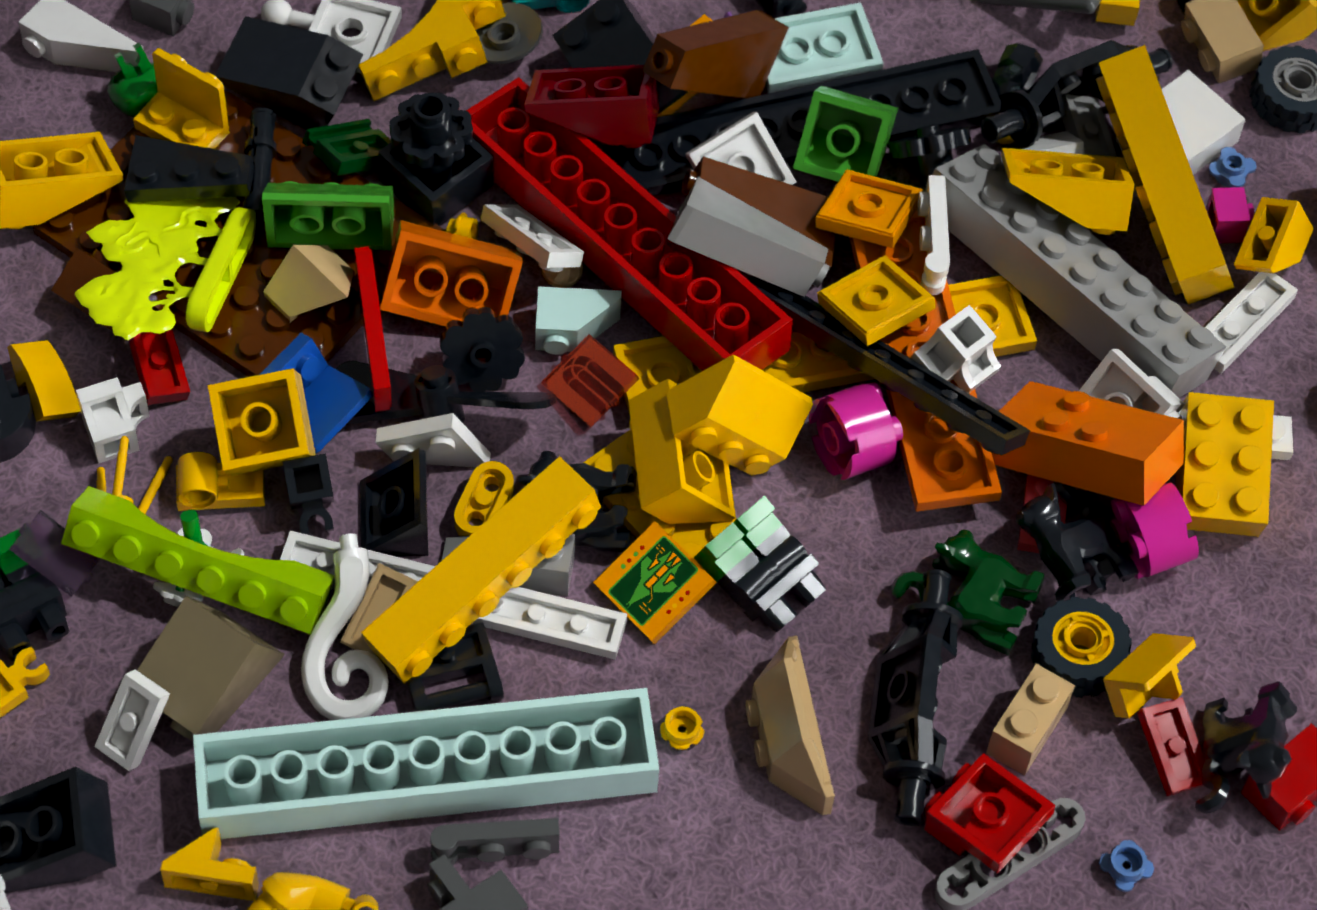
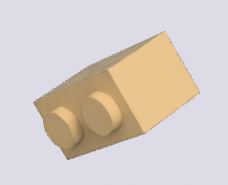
M1193 0L1186 3L1185 20L1181 22L1183 34L1189 43L1195 42L1199 49L1198 55L1203 69L1206 72L1212 71L1218 83L1231 80L1258 68L1262 60L1264 45L1237 0Z
M1035 664L994 728L986 754L1026 775L1067 710L1075 685Z

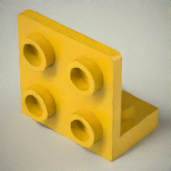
M157 48L152 53L158 92L133 119L135 129L155 139L216 149L230 133L223 84L215 75L194 68L181 56L169 54Z

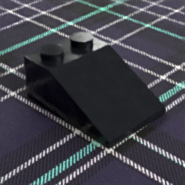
M598 0L552 35L572 68L645 65L655 41L644 20L629 0ZM656 80L659 101L658 115L686 95L688 91L670 89Z
M245 16L215 76L221 81L223 86L265 108L273 110L274 113L304 129L328 126L364 54L326 34Z
M75 766L0 796V875L5 882L4 893L76 882L116 867L108 782Z

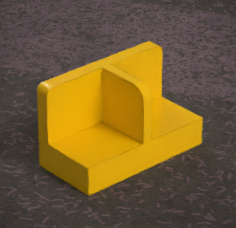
M1152 633L1103 678L1115 717L1129 719L1152 697L1177 699L1182 695L1183 691L1177 674L1179 672L1177 664L1196 647L1193 637Z

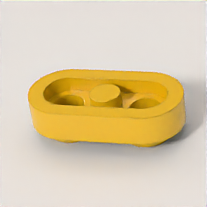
M488 461L478 465L472 472L454 511V526L460 536L471 535L481 526H472L469 524V521L480 519L484 524L511 499L514 491V477L511 470L505 464ZM490 484H495L499 487V489L496 491H488L485 489V487Z

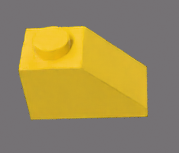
M1261 197L1233 264L1236 269L1274 274L1301 261L1314 228L1300 202Z

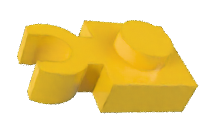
M32 647L20 651L15 658L14 664L9 668L0 659V718L29 698L27 690L24 688L26 685L41 684L50 675L48 666L45 663L34 670L26 668L29 663L37 659Z

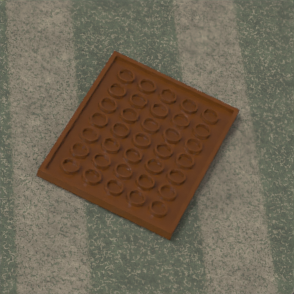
M224 89L230 133L216 147V150L245 155V141L249 138L250 112L255 108ZM275 122L274 141L277 144V153L272 159L271 183H283L286 181L301 184L334 182L340 185H366L371 183L357 173L337 176L313 153L314 147L312 145L305 146L302 143V138ZM134 126L110 149L123 173L122 182L40 225H32L34 234L70 258L77 248L90 254L93 253L95 248L101 251L103 245L94 242L86 232L108 220L127 221L134 218L130 207L124 203L126 199L124 188L135 135L149 136L138 131ZM244 196L236 197L240 203L235 208H243ZM394 198L392 250L400 220L445 231L437 224H431L423 215ZM232 210L220 214L214 220L220 229H223ZM195 221V225L207 227L205 221ZM265 223L256 224L252 245L212 329L209 332L192 330L187 326L186 307L189 297L182 298L169 306L170 311L175 314L176 323L173 327L248 377L259 375L300 333L312 338L328 363L364 325L356 273L355 249H332L355 271L348 298L299 314L296 319L290 322L264 296L263 291L291 248L268 247ZM219 236L199 238L197 240L198 255L208 258ZM372 250L379 306L392 250ZM117 262L113 268L121 271L122 264ZM194 263L181 265L175 273L177 282L181 286L194 287L204 265ZM164 280V286H174L170 280ZM161 290L153 294L158 297L156 300L158 301L168 299L166 298L167 294H175V292ZM165 305L153 306L152 310H162Z

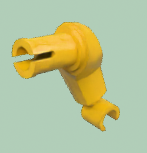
M276 872L262 881L263 886L261 889L263 893L247 909L359 910L361 907L366 906L379 910L377 901L370 895H361L356 899L349 898L351 889L335 882L308 874Z

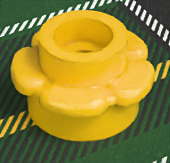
M462 212L456 219L451 218L449 220L446 232L477 239L478 220L467 217V213Z
M676 707L666 714L665 722H662L660 725V734L665 741L670 742L671 747L679 750L688 749L691 744L697 745L703 739L702 719L696 711L689 707ZM683 726L686 728V731L680 732L678 728Z

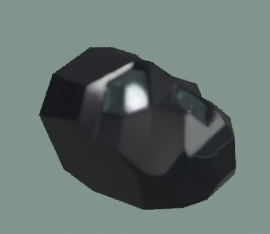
M1020 43L1006 45L992 79L1001 101L1005 94L1013 90H1023L1026 92L1037 81L1043 57L1035 48Z

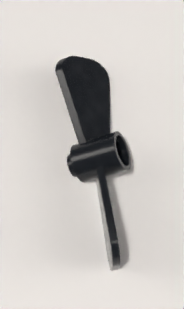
M353 360L344 362L336 368V370L369 387L373 393L369 364ZM441 365L429 366L419 375L388 369L392 398L390 410L375 412L374 398L372 397L346 425L421 415L422 419L450 413H454L464 423L465 416L462 405L531 410L550 407L556 404L557 400L555 394L545 392L459 391L456 373Z

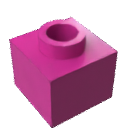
M1244 187L1212 188L1206 205V211L1218 243H1243L1247 229L1254 217V207L1252 203H1247Z

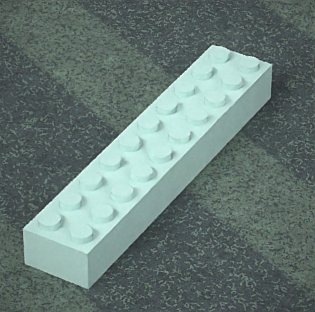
M647 688L193 735L198 815L201 832L204 835L215 827L219 828L221 839L656 793L658 789L659 764Z

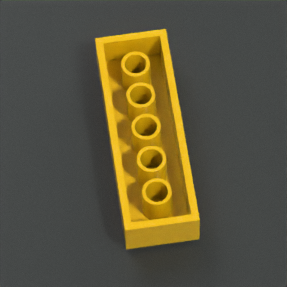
M1143 45L1098 62L1103 76L1097 78L1096 81L1121 145L1129 172L1136 186L1141 205L1148 222H1151L1149 227L1161 258L1170 257L1162 260L1174 294L1183 293L1187 304H1192L1235 288L1146 46Z

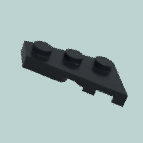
M135 135L124 192L128 203L250 196L254 165L250 155Z

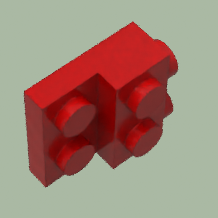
M983 753L972 765L966 763L958 770L953 778L952 786L944 794L938 792L930 799L924 809V814L926 815L924 830L959 856L966 850L998 874L1054 814L1055 804Z

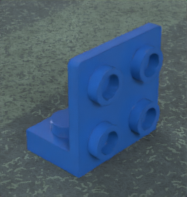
M300 333L259 375L292 368L301 374L315 453H318L373 397V393L369 387L329 366L312 338Z

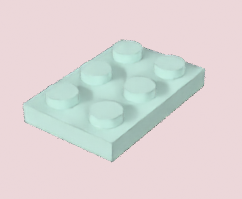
M861 2L774 18L788 26L789 29L765 83L768 94L883 69L884 63Z

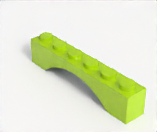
M90 486L71 505L61 544L308 634L312 633L315 624L326 608L335 579L333 574L294 560H270L248 557L200 544L158 524L141 512L131 501Z

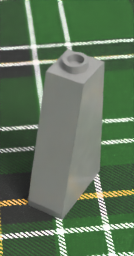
M697 177L681 205L667 238L678 245L805 297L811 285L817 288L821 285L830 268L829 265L825 264L828 248L700 177Z

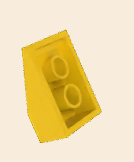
M101 132L0 141V229H21L25 226L40 225L122 182L123 173Z
M1002 148L1001 157L1011 184L1085 228H1091L1095 233L1111 235L1115 231L1128 230L1135 184L1123 157Z

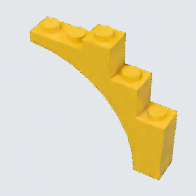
M437 0L431 10L409 33L386 50L358 65L373 101L444 69H447L450 77L454 78L487 63L476 30L506 17L501 0Z

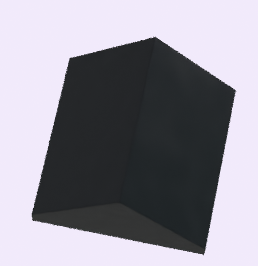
M418 448L360 480L361 548L396 557L429 556L425 450Z

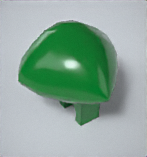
M140 43L133 45L138 53L135 60L137 66L125 62L121 52L114 55L121 70L112 76L107 86V92L114 105L124 114L131 117H136L158 92L154 64L150 63Z

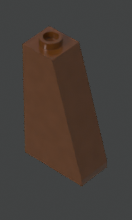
M755 10L659 33L655 38L642 72L670 89L740 98L760 96L789 27L764 12Z
M704 156L694 170L688 169L681 186V193L686 194V197L697 177H700L828 248L825 264L830 266L829 270L832 268L835 233L816 228V215L826 202L828 196Z

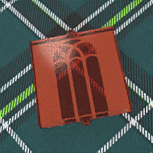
M588 334L568 355L564 354L561 356V362L541 381V384L550 393L555 394L558 400L591 428L612 406L617 407L619 405L618 400L639 380V377Z

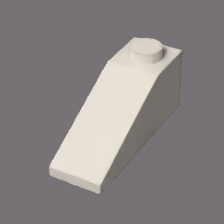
M40 0L19 21L22 44L34 57L40 58L42 56L50 62L59 65L118 72L121 68L114 55L121 52L125 62L137 66L135 60L138 53L133 45L137 44L135 41L65 0Z

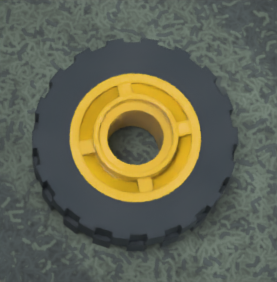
M1071 597L1070 600L1066 601L1062 599L1057 601L1053 607L1049 606L1044 611L1042 618L1039 617L1031 647L1032 663L1040 665L1075 685L1072 693L1075 697L1099 696L1101 692H1107L1103 678L1130 655L1132 638H1129L1130 629L1128 624L1123 622L1121 614L1112 610L1111 606L1105 602L1102 604L1097 602L1096 599L1089 597L1088 599ZM1074 645H1083L1088 649H1079Z

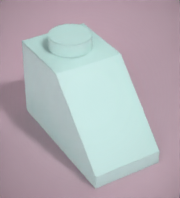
M538 286L535 350H545L547 353L554 355L578 352L591 339L594 340L620 320L622 291Z

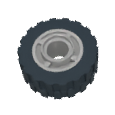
M1294 45V47L1281 46L1278 50H1271L1260 61L1250 85L1249 96L1252 97L1251 104L1253 108L1259 112L1258 115L1262 119L1269 122V125L1275 128L1279 127L1283 131L1305 133V131L1311 130L1313 132L1317 130L1316 50L1311 48L1305 49Z

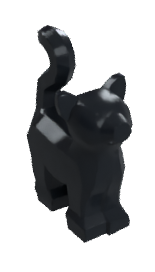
M551 451L541 452L538 461L531 465L528 476L519 477L518 482L528 485L558 458L556 454ZM586 463L569 464L595 489L601 505L592 523L572 533L575 534V546H588L609 552H624L630 546L631 531L620 528L616 531V528L624 525V519L628 515V508L614 505L610 511H603V499L609 495L635 492L636 470L628 464L618 465L613 472H605Z
M1053 481L1052 484L1046 487L1043 495L1027 502L1016 514V523L1035 539L1041 560L1057 580L1059 586L1055 592L1057 601L1062 599L1064 601L1070 600L1071 597H1076V591L1085 587L1090 595L1105 592L1106 579L1112 574L1116 573L1119 579L1125 582L1139 573L1127 549L1116 537L1109 523L1100 516L1091 498L1074 490L1072 486ZM1058 497L1064 503L1078 509L1081 513V519L1066 524L1061 522Z
M1280 681L1262 686L1258 692L1256 707L1254 710L1252 707L1247 708L1244 716L1236 718L1226 717L1223 713L1228 710V702L1225 698L1206 703L1203 718L1204 740L1202 751L1205 760L1202 767V785L1212 791L1195 803L1197 811L1208 814L1221 809L1231 794L1228 778L1221 775L1238 773L1244 769L1256 782L1263 799L1270 796L1272 782L1283 775L1288 764L1291 762V755L1284 748L1288 738L1285 722L1286 719L1291 718L1297 712V706L1291 700L1289 691Z

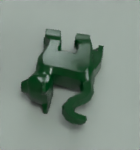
M961 530L955 536L948 537L944 544L936 543L935 549L940 555L933 560L932 567L967 575L956 593L947 602V605L955 608L963 615L961 630L973 635L983 645L1009 656L1017 640V635L1007 631L1008 627H1020L1026 617L1027 610L1021 606L1008 609L1002 607L1000 601L1003 596H1010L1024 602L1035 603L1043 586L1045 574L1038 571L1028 575L1020 573L1002 556L983 551L975 542L974 536L969 530ZM910 571L900 574L891 586L892 595L899 599L907 589L914 587L919 591L921 601L924 581L923 573Z

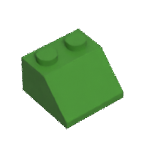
M820 86L814 91L793 169L839 182L846 169L876 177L888 146L898 108Z

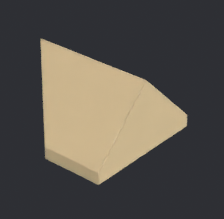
M293 245L263 293L291 322L299 314L348 298L355 271L328 245Z

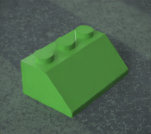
M286 181L283 183H268L262 193L268 247L291 248L293 245H328L331 249H355L369 246V249L392 250L394 222L393 186H381L374 183L366 185H340L334 182L301 184Z

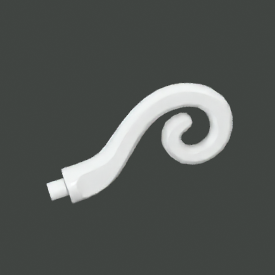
M344 534L339 537L341 550L333 554L335 572L334 595L307 640L301 663L302 684L308 700L321 715L330 720L370 717L378 711L388 691L389 681L386 668L377 656L368 651L350 650L339 656L332 668V680L340 687L345 686L349 682L350 674L354 670L362 669L366 671L369 676V686L363 696L350 701L341 700L335 697L329 690L325 678V659L329 648L360 605L368 585V550L358 548L356 534Z

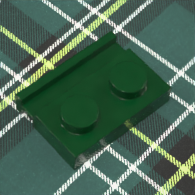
M369 119L306 129L302 143L305 146L312 145L314 147L313 153L327 165L331 172L339 176L379 169L378 151L391 143V139L380 129L373 130L370 127L372 122Z

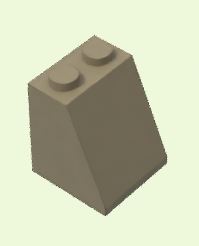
M185 596L137 671L170 693L163 713L173 719L170 725L173 730L193 740V735L218 732L285 654L218 608Z

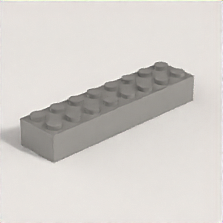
M983 144L935 168L932 175L945 176L948 230L1100 361L1105 358L1111 349H1119L1147 376H1156L1178 398H1181L1207 381L1226 346L1214 337L1210 330L1202 327L1183 311L1179 304L1171 301L1152 285L1148 278L1139 274L1121 259L1117 252L1108 248L1096 238L1088 228L1011 184L1008 180L1003 160L998 152Z

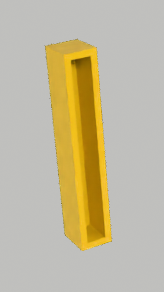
M559 456L361 632L370 649L404 684L411 677H418L430 667L433 658L445 647L455 645L462 639L468 626L477 618L489 615L506 592L512 587L517 588L525 583L530 577L532 569L544 558L555 556L572 533L592 523L597 516L598 510L601 508L595 489Z

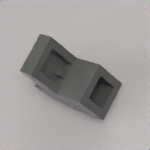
M445 854L429 864L430 882L427 884V887L435 902L440 907H443L440 910H528V904L502 870L470 889Z

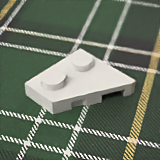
M454 413L377 428L375 443L393 461L418 448L425 450L426 464L477 467L484 462L490 461L491 453Z

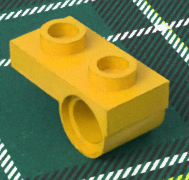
M205 452L184 454L178 459V465H176L178 511L265 506L264 470L231 476L223 471L222 463H217L216 458L211 454Z

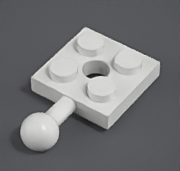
M268 0L261 9V18L265 21L287 26L291 25L329 35L364 54L360 61L362 63L389 48L402 18L401 7L374 0H321L316 14L312 15L292 10L289 3L285 0ZM349 28L361 31L355 37H347L342 34L344 30ZM358 66L355 72L361 73Z

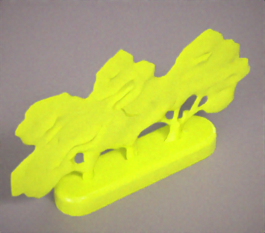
M236 197L129 203L126 198L124 203L130 207L134 218L127 221L108 220L86 232L94 242L103 245L101 252L108 261L120 262L122 264L121 271L94 278L74 294L80 304L88 308L89 316L94 319L96 324L111 326L114 335L123 337L125 340H130L136 335L145 332L162 334L171 330L176 323L175 314L170 311L169 306L182 298L189 297L186 307L187 326L192 330L209 332L252 245L256 230V212L253 209L235 208L240 203ZM232 210L223 229H220L214 220L220 214ZM195 221H205L207 227L195 225ZM219 236L209 257H200L197 253V240L199 238ZM186 263L204 265L194 287L181 286L177 282L175 273L181 265ZM164 280H170L174 286H164ZM161 290L175 292V294L168 293L166 296L168 299L149 300V296L152 293ZM165 305L162 310H152L153 306Z

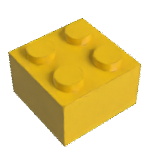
M294 368L208 385L224 472L233 476L283 466V461L316 455L302 377Z

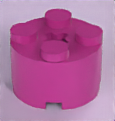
M875 382L859 384L818 398L813 401V406L809 412V424L816 422L819 434L812 437L815 450L827 471L833 476L841 474V480H846L890 464L896 455L897 441L903 439L902 425L897 417L890 415L883 401L881 388Z
M1172 482L1165 483L1145 506L1117 498L1111 500V507L1116 519L1110 520V526L1122 544L1126 542L1131 552L1130 557L1135 562L1139 571L1134 576L1136 579L1153 576L1198 558L1199 546L1197 536L1188 538L1186 524L1191 523L1192 519L1182 496Z

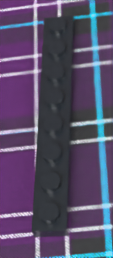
M755 276L746 278L793 319V332L801 333L814 341L819 349L832 352L844 359L852 369L872 376L880 381L883 388L892 392H898L913 401L914 406L919 410L932 413L947 422L948 427L952 430L965 433L977 440L985 450L994 454L1004 455L1025 445L1030 432L1029 429L881 340L867 347L819 303L806 295L803 297Z

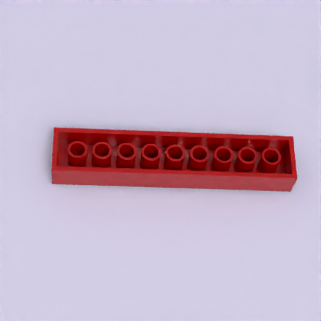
M516 78L466 110L471 114L473 138L494 156V182L526 211L584 251L582 262L611 289L622 291L621 298L700 370L704 371L733 354L763 370L790 351L793 319L735 268L668 240L667 238L676 216L585 135L526 113L524 103L530 87L522 79Z

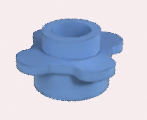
M1232 147L1223 148L1220 152V158L1209 166L1210 174L1225 187H1243L1247 175L1254 173L1256 170V162L1253 159L1245 158Z
M1131 840L1122 841L1114 848L1111 854L1104 853L1099 860L1101 870L1109 872L1115 880L1116 888L1122 892L1131 891L1134 883L1142 878H1150L1154 872L1153 863L1147 860L1143 849ZM1129 863L1131 868L1125 869L1122 864Z

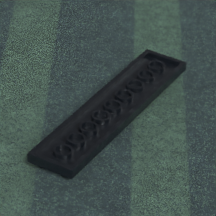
M979 49L657 117L651 143L644 144L641 147L626 148L622 145H609L603 142L601 144L607 156L654 196L681 190L688 169L694 170L685 154L752 112H757L787 166L794 165L814 91L820 86L897 107L898 111L889 142L916 135V128L939 124L940 130L981 125V121L984 118L1000 113L1001 100Z

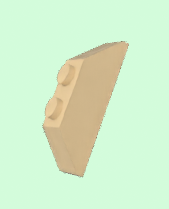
M790 636L754 682L752 700H746L745 703L747 720L750 727L757 726L760 740H755L754 742L758 767L766 766L769 782L821 815L831 814L835 797L827 767L798 636Z

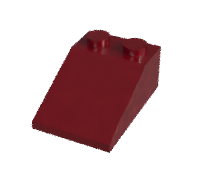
M644 65L535 70L524 103L525 112L609 145L637 148L644 144H650L652 141L659 112L657 82L654 78L642 72Z

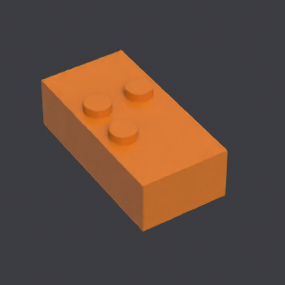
M1033 381L1028 382L999 410L1000 413L1029 429L1030 432L1024 446L1004 455L992 453L996 466L1145 506L1184 464V420L1095 398L1085 392H1072Z

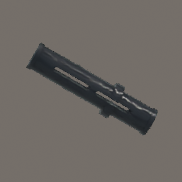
M262 107L253 109L250 112V134L244 146L245 155L252 157L254 173L250 196H244L243 208L255 210L256 224L265 223L262 193L267 184L271 183L272 159L277 153V144L274 141L276 113L273 114V110Z

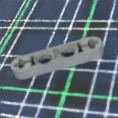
M1069 798L1053 800L1052 803L1055 804L1054 814L1034 834V837L1040 843L1041 849L1033 854H1027L1019 850L1004 866L1005 872L998 877H990L983 873L980 868L981 861L972 854L946 869L939 876L935 887V899L938 905L944 910H969L1075 841L1080 836L1085 823V812L1082 806ZM1057 813L1063 818L1069 815L1073 818L1070 825L1071 828L1066 824H1061L1053 829L1051 836H1049L1047 829L1055 823ZM971 872L974 881L966 886L963 898L961 899L958 894L949 896L947 894L949 883L951 882L955 887H958L968 881Z

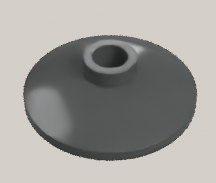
M502 3L506 17L476 30L487 59V64L499 65L515 62L527 56L537 47L542 37L543 27L539 15L532 8L520 3Z

